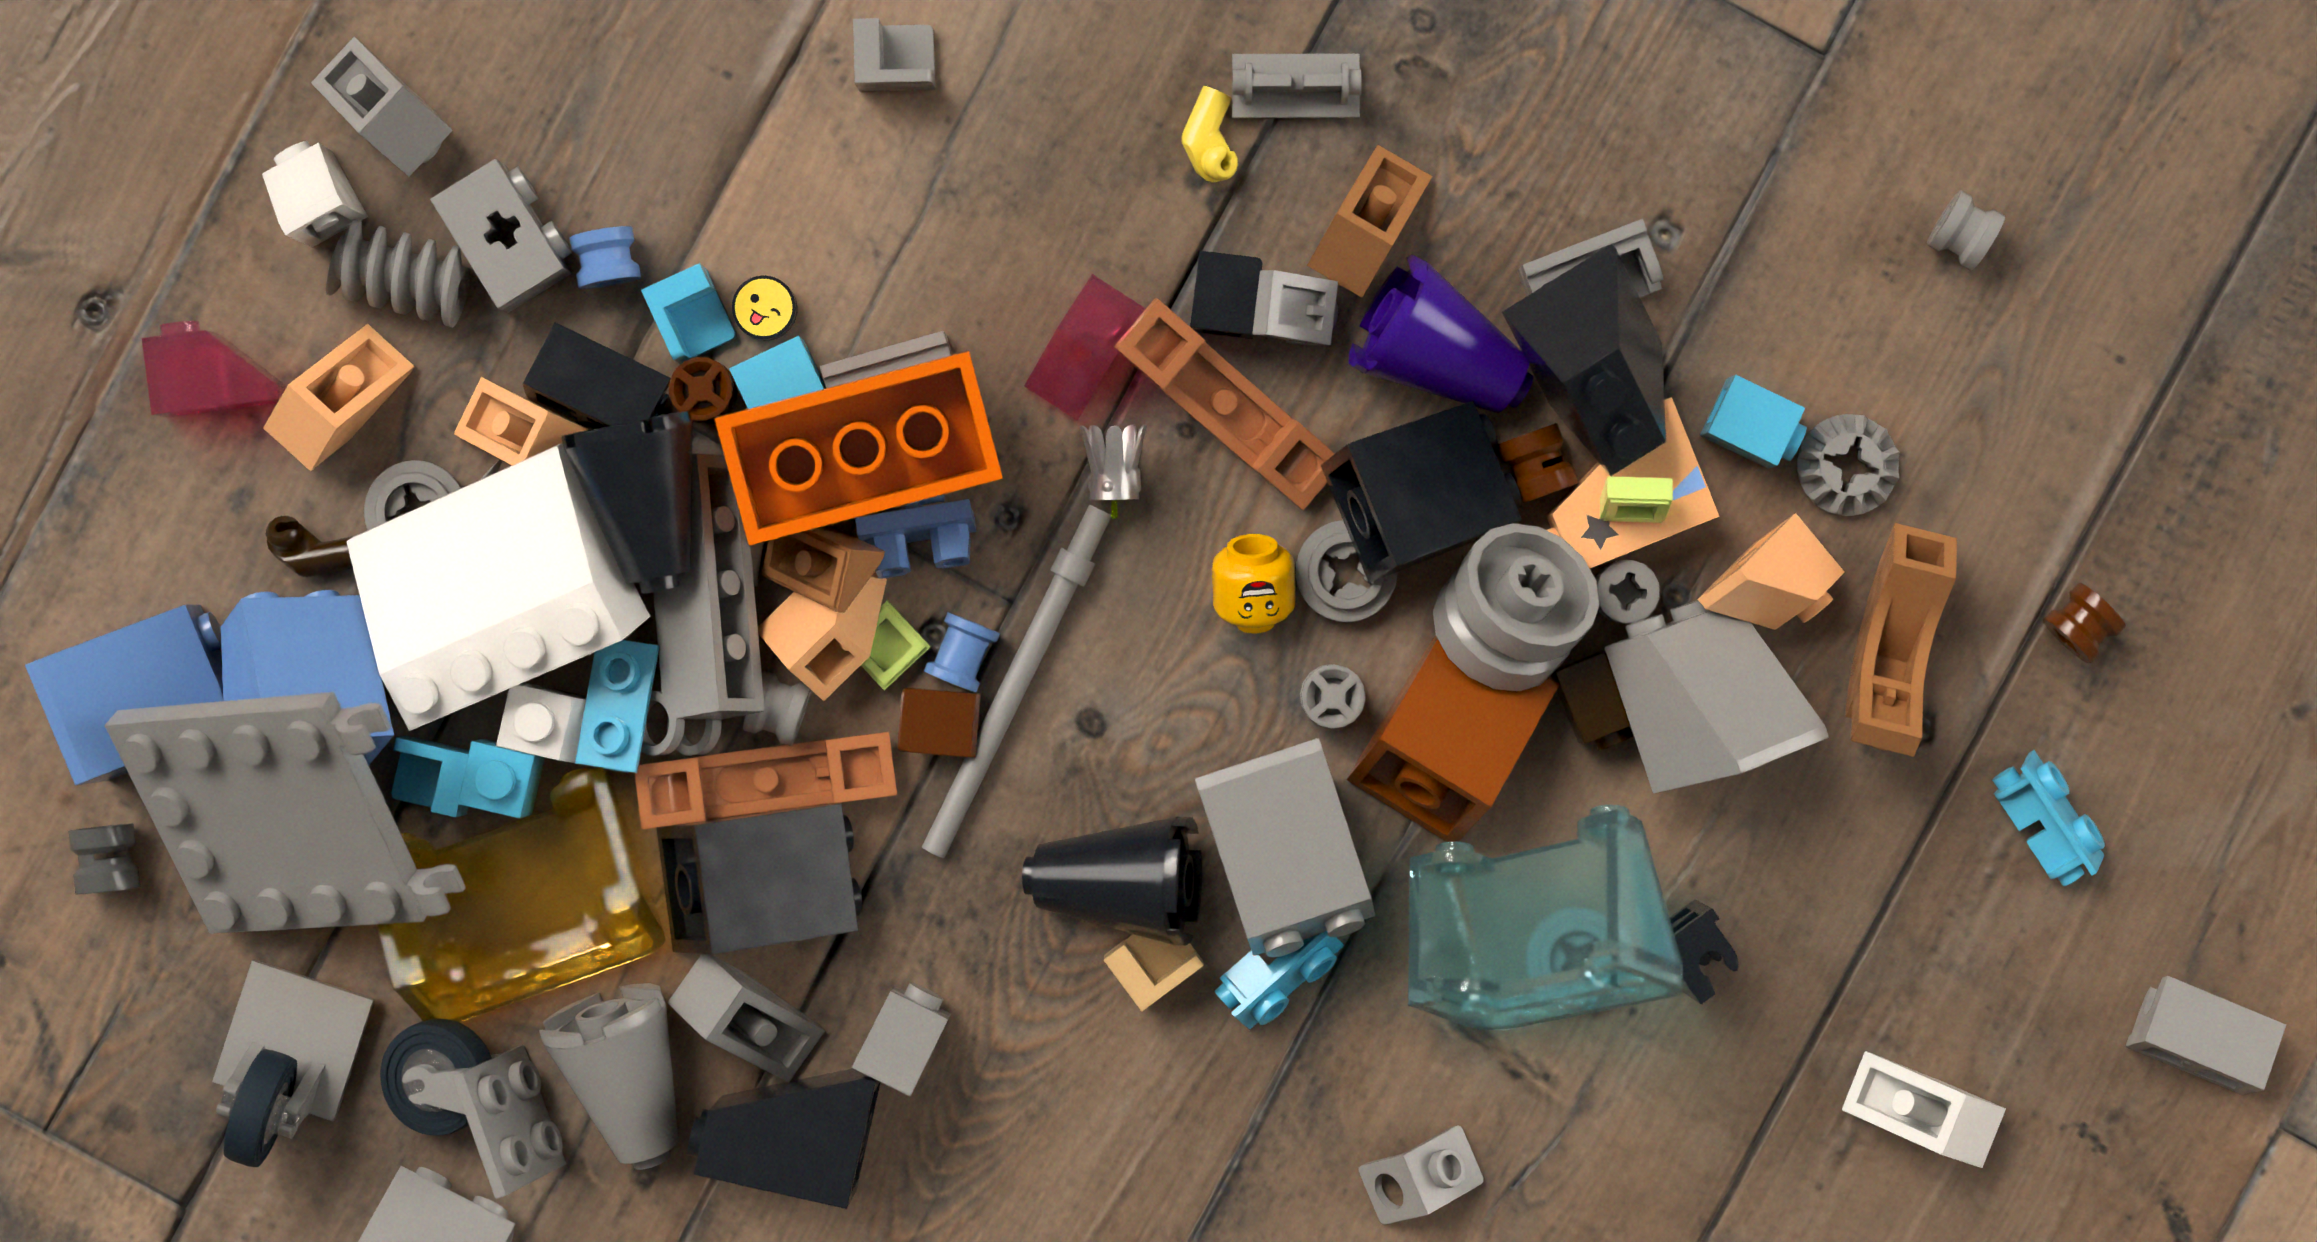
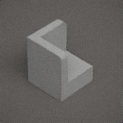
M879 18L853 19L855 85L859 92L935 90L934 30L932 26H882Z

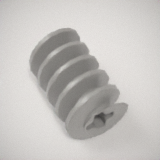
M354 219L345 235L339 238L328 269L326 294L332 296L341 287L346 300L357 302L366 293L369 305L379 309L384 307L391 298L394 312L402 315L408 314L416 304L419 319L428 322L436 318L441 310L443 324L453 328L457 324L467 300L471 273L470 268L462 266L461 249L459 246L453 245L444 261L437 260L435 240L428 239L419 255L412 253L411 234L404 232L395 247L392 248L388 247L387 228L378 226L370 241L363 240L362 221Z

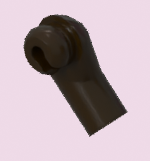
M287 515L274 518L266 528L265 534L270 552L299 576L311 577L353 568L347 540L352 537L321 542L299 524L295 518Z

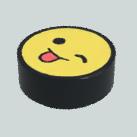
M761 275L752 277L739 286L733 297L732 314L737 326L748 336L757 340L769 341L780 338L791 329L797 317V301L791 289L784 282L772 276Z

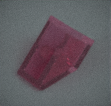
M1092 274L1057 327L1024 387L1078 421L1121 355L1114 346L1146 308Z
M199 321L160 325L161 336L142 338L151 415L170 418L277 404L287 387L222 335L207 330L200 331Z

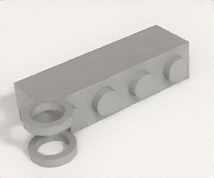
M692 454L690 570L678 574L680 586L653 592L658 646H660L658 653L662 691L651 692L648 712L655 703H661L668 714V732L664 740L657 745L650 739L647 727L645 726L641 751L647 755H668L675 749L687 756L705 755L715 747L719 740L722 719L765 712L751 546L748 544L725 456ZM685 719H705L706 721L704 735L695 745L691 744L685 736Z

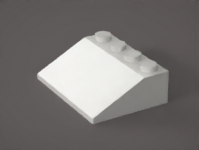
M562 443L347 540L379 675L409 731L622 641L650 617L634 583L625 582Z

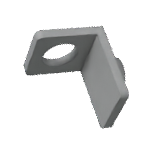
M1459 1125L1446 1129L1403 1154L1367 1162L1359 1167V1174L1378 1219L1383 1225L1429 1215L1483 1183L1482 1173L1463 1128ZM1383 1174L1392 1176L1399 1183L1403 1192L1402 1206L1392 1203L1385 1195L1381 1183Z

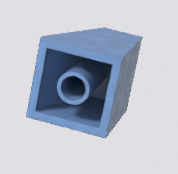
M321 590L310 593L305 597H279L274 592H258L239 600L221 626L223 701L334 692L341 708H352L368 703L381 704L391 728L385 732L370 733L376 747L373 751L363 754L369 766L394 736L383 682L379 675L360 595L340 596L339 592L334 590Z
M183 605L25 665L75 786L109 781L128 773L104 726L117 710L223 701L222 655L219 650L221 649V627L212 612L204 614L201 605Z

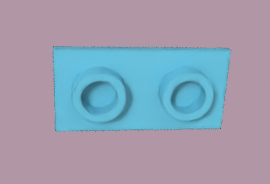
M622 640L594 653L575 760L576 764L600 767L623 773L638 772L660 646Z
M2033 750L2028 753L2020 768L2023 772L2019 775L2015 767L2012 766L1992 779L1998 788L1994 792L1995 797L1999 800L2019 831L2038 820L2045 827L2042 831L2029 837L2026 842L2050 879L2058 878L2062 886H2067L2085 873L2080 866L2081 864L2085 865L2091 876L2098 872L2104 858V853L2101 850L2105 847L2104 839L2089 816L2086 814L2078 816L2066 798L2069 794V787L2059 769L2052 762L2048 761L2044 764L2036 751Z
M1327 931L1319 935L1304 939V945L1300 949L1277 957L1269 965L1260 955L1253 956L1252 951H1250L1220 977L1223 984L1214 992L1230 1010L1238 1003H1241L1231 1013L1249 1030L1257 1023L1260 1025L1267 1024L1284 1011L1289 1003L1287 996L1305 980L1309 983L1314 982L1333 967L1337 960L1335 954L1345 945L1337 937H1329Z

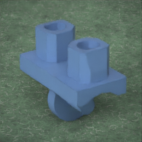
M944 494L882 511L906 508L903 510L856 517L858 538L885 551L883 560L875 570L878 578L883 579L910 573L907 543L931 539L936 568L968 565L970 563V533L977 532L970 500L965 499L921 507V505L945 501Z

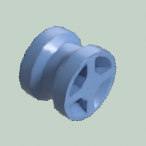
M631 226L591 230L569 237L571 250L579 255L581 269L576 275L579 289L614 286L641 278L640 267L632 260L630 246L635 241Z

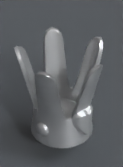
M1091 425L1089 430L1085 426H1080L1092 473L1091 481L1088 484L1090 491L1089 500H1111V516L1113 519L1118 517L1117 500L1139 499L1138 492L1141 491V476L1138 463L1147 425L1141 426L1138 435L1135 425L1127 426L1123 431V435L1122 430L1118 426L1109 427L1106 433V447L1102 431L1098 426Z

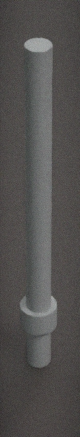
M1089 504L1068 549L1066 550L1061 547L1050 569L1055 575L979 728L976 757H965L922 845V848L928 852L945 858L1078 584L1083 587L1085 586L1095 566V563L1090 560L1112 515Z

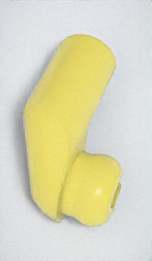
M1203 86L1184 128L1181 140L1198 175L1210 182L1224 181L1231 178L1238 167V158L1235 151H1230L1219 130L1232 98L1216 89Z

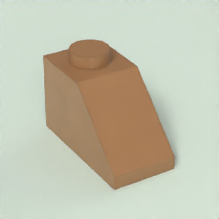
M1377 145L1337 211L1307 266L1326 276L1329 280L1338 281L1339 286L1363 297L1432 176Z

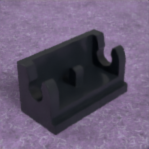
M555 322L523 382V387L528 400L588 429L598 430L609 425L659 416L669 396L666 394V391L669 387L670 377Z
M1694 899L1644 935V938L1682 991L1699 1004H1703L1715 995V991L1709 977L1701 972L1699 964L1707 966L1711 962V957L1717 962L1723 958L1724 965L1735 972L1738 970V957L1715 924L1720 919L1715 911Z

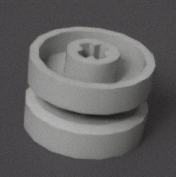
M1515 523L1490 529L1472 546L1463 558L1460 567L1440 589L1433 609L1436 636L1448 658L1468 677L1493 689L1519 692L1542 685L1559 668L1570 654L1571 649L1581 641L1593 626L1600 604L1596 579L1584 558L1563 538L1538 526Z

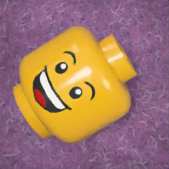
M1262 534L1240 535L1230 540L1227 547H1224L1214 557L1212 565L1213 606L1219 617L1232 625H1236L1239 630L1245 633L1257 634L1271 630L1274 624L1285 620L1294 610L1296 600L1294 559L1286 548L1278 545L1274 538Z

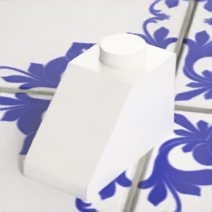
M303 141L288 147L274 157L277 166L262 173L275 214L284 234L308 246L314 247L349 228L354 219L361 221L368 217L332 150L320 143L310 146L308 141Z
M526 682L509 688L496 746L575 763L587 696Z
M1865 1051L1842 1110L1943 1156L1983 1168L2006 1108Z

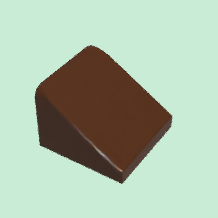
M904 688L901 695L898 750L910 753L976 757L981 694Z

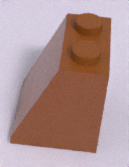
M1435 635L1346 780L1455 846L1492 807L1560 684L1548 678L1542 685L1519 692L1493 689L1468 677L1448 658Z

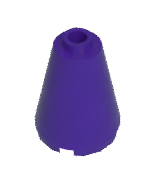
M1412 254L1406 257L1410 270L1407 272L1397 266L1382 284L1366 310L1359 326L1369 331L1363 348L1352 343L1348 364L1358 369L1361 373L1461 403L1474 401L1476 407L1495 413L1501 412L1507 405L1513 408L1517 407L1525 398L1533 381V375L1527 372L1530 362L1523 352L1427 261L1421 260Z

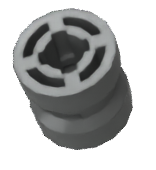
M134 823L68 831L70 850L78 855L79 869L73 875L76 895L141 887L139 867L131 862L130 854L131 847L136 843ZM109 852L114 854V857L95 859L94 855Z

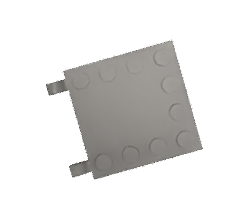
M327 692L117 710L104 725L210 934L423 922L427 915L437 916L448 913L451 907L445 896L446 893L463 892L466 888L455 865L446 864L428 869L416 868L363 754L373 751L376 747L370 733L385 732L391 728L381 704L368 703L352 708H341L335 693Z

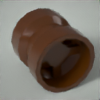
M1558 423L1498 444L1503 462L1513 468L1522 503L1579 483L1573 465L1564 461L1560 448L1564 439Z

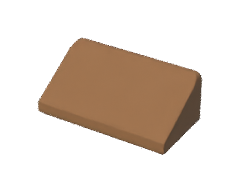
M830 525L769 540L762 568V576L833 611L845 613L880 565L885 551Z

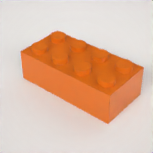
M969 351L715 418L749 546L1003 479Z

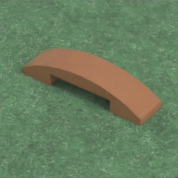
M1155 298L1114 348L1215 438L1304 511L1327 483L1321 464L1335 453L1301 423L1284 412L1204 342L1205 339L1159 299Z
M889 732L794 743L792 747L778 745L640 764L638 772L634 773L641 829L897 795Z

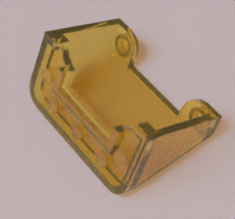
M598 767L593 770L587 768L577 769L563 775L559 780V784L549 794L553 807L550 810L437 850L425 839L416 838L411 833H400L417 869H428L446 864L455 865L466 886L463 892L445 894L451 907L448 913L437 916L427 915L423 922L377 924L393 989L423 1021L449 1019L462 1022L640 959L662 947L666 939L660 916L613 783L604 768Z

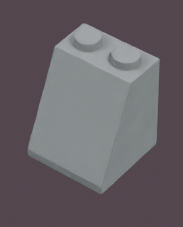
M1698 600L1671 609L1673 621L1665 624L1663 615L1660 614L1625 626L1629 638L1604 647L1653 794L1741 774L1829 738L1825 724L1750 622L1706 610Z
M1319 738L1195 778L1253 956L1265 952L1268 957L1284 956L1300 949L1304 945V939L1319 935L1327 931L1329 937L1348 935L1361 929L1365 925V919L1375 916L1371 895Z
M400 1166L358 1242H511L515 1223L507 1220L509 1213L506 1209L487 1198L475 1196L473 1201H470L450 1191L452 1187L451 1182L430 1169L418 1167L417 1171L413 1172Z

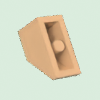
M366 324L288 384L263 429L307 469L312 471L358 432L407 378L414 365L369 324Z
M481 377L454 435L506 463L514 465L556 445L563 444L561 437L563 435L589 429Z
M1795 513L1754 542L1698 598V601L1706 610L1776 630L1796 615L1805 623L1829 605L1833 598L1827 590L1843 575L1844 570Z

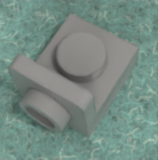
M1260 270L1252 335L1283 339L1287 343L1296 345H1331L1332 330L1338 318V305L1336 302L1338 281L1276 270Z

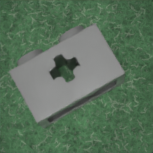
M495 158L430 200L496 307L509 313L571 275L572 272L564 258L572 254V250L552 220L545 225H542L530 205L538 200L539 197L520 167L517 166L509 171L506 165ZM503 219L514 225H521L513 232L517 244L511 248L500 241L494 242L501 235V230L497 223Z

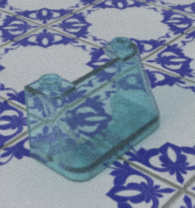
M1601 805L1592 808L1590 816L1581 818L1577 822L1578 839L1496 858H1489L1475 853L1473 845L1469 843L1444 842L1436 845L1435 852L1410 857L1408 1006L1471 1028L1507 1030L1668 999L1683 993V963L1642 821L1630 815V811L1626 807Z

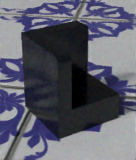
M1199 250L1190 327L1197 333L1253 339L1254 335L1252 333L1259 275L1263 265L1262 260L1257 257Z

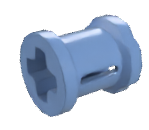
M947 612L944 622L949 627L935 661L927 662L924 672L959 687L977 692L980 683L976 680V675L989 643L997 642L1000 633Z

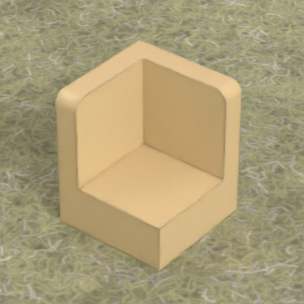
M1131 934L1104 955V962L1141 1011H1144L1204 965L1203 959L1191 943L1186 946L1171 945Z

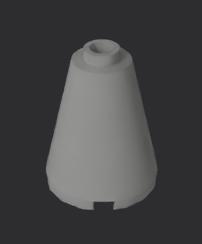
M651 983L621 986L620 990L623 996L621 999L602 1001L600 992L582 998L549 1016L543 1022L545 1030H539L543 1045L618 1162L633 1164L634 1169L637 1170L648 1169L665 1162L670 1157L669 1150L679 1141L666 1000L663 997L660 986Z

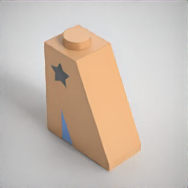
M1672 397L1664 400L1666 442L1612 475V477L1673 478V501L1665 521H1662V523L1621 522L1600 519V496L1607 476L1610 475L1599 462L1546 515L1551 527L1547 531L1563 538L1584 558L1589 568L1720 517Z

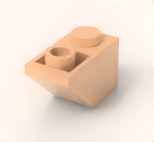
M874 572L845 613L833 611L799 593L793 592L758 626V634L787 669L819 698L825 701L870 657L887 579L878 578L876 572Z

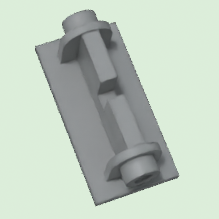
M1232 54V118L1360 117L1361 69H1359V54Z

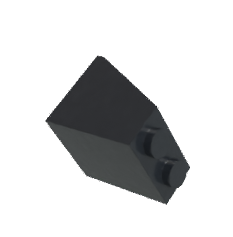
M1612 244L1502 311L1521 351L1530 362L1529 366L1549 405L1610 476L1666 442L1662 342L1616 248Z
M1474 401L1351 442L1321 464L1368 583L1475 542L1490 529L1512 523L1516 524L1522 520L1518 511L1522 507V498L1517 483L1510 473L1506 472L1503 474L1494 452L1498 447L1496 432L1490 419L1484 413L1479 415Z
M841 803L739 815L656 828L673 952L713 955L858 931L857 916L862 911V895L856 879L851 878L848 853L853 849L854 835L849 818L843 815Z
M852 1068L722 1095L709 1110L703 1109L701 1117H696L694 1120L687 1149V1155L698 1157L694 1175L847 1209L857 1191L881 1082Z

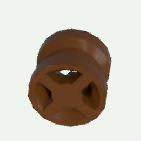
M694 357L684 361L674 370L669 381V395L673 406L679 412L690 410L692 420L697 422H715V418L731 412L737 400L738 387L731 372L724 365L710 358Z
M2078 583L2069 592L2070 601L2061 610H2051L2043 619V623L2069 651L2084 662L2091 663L2099 655V645L2107 636H2117L2126 625L2119 614L2102 597L2088 586Z

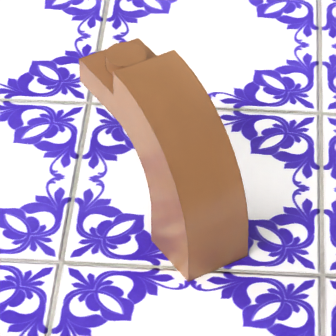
M1894 523L1870 589L1852 662L1845 717L1852 718L1851 741L1869 745L1879 750H1889L1915 756L1922 739L1923 689L1930 649L1940 616L1956 580L1957 538Z

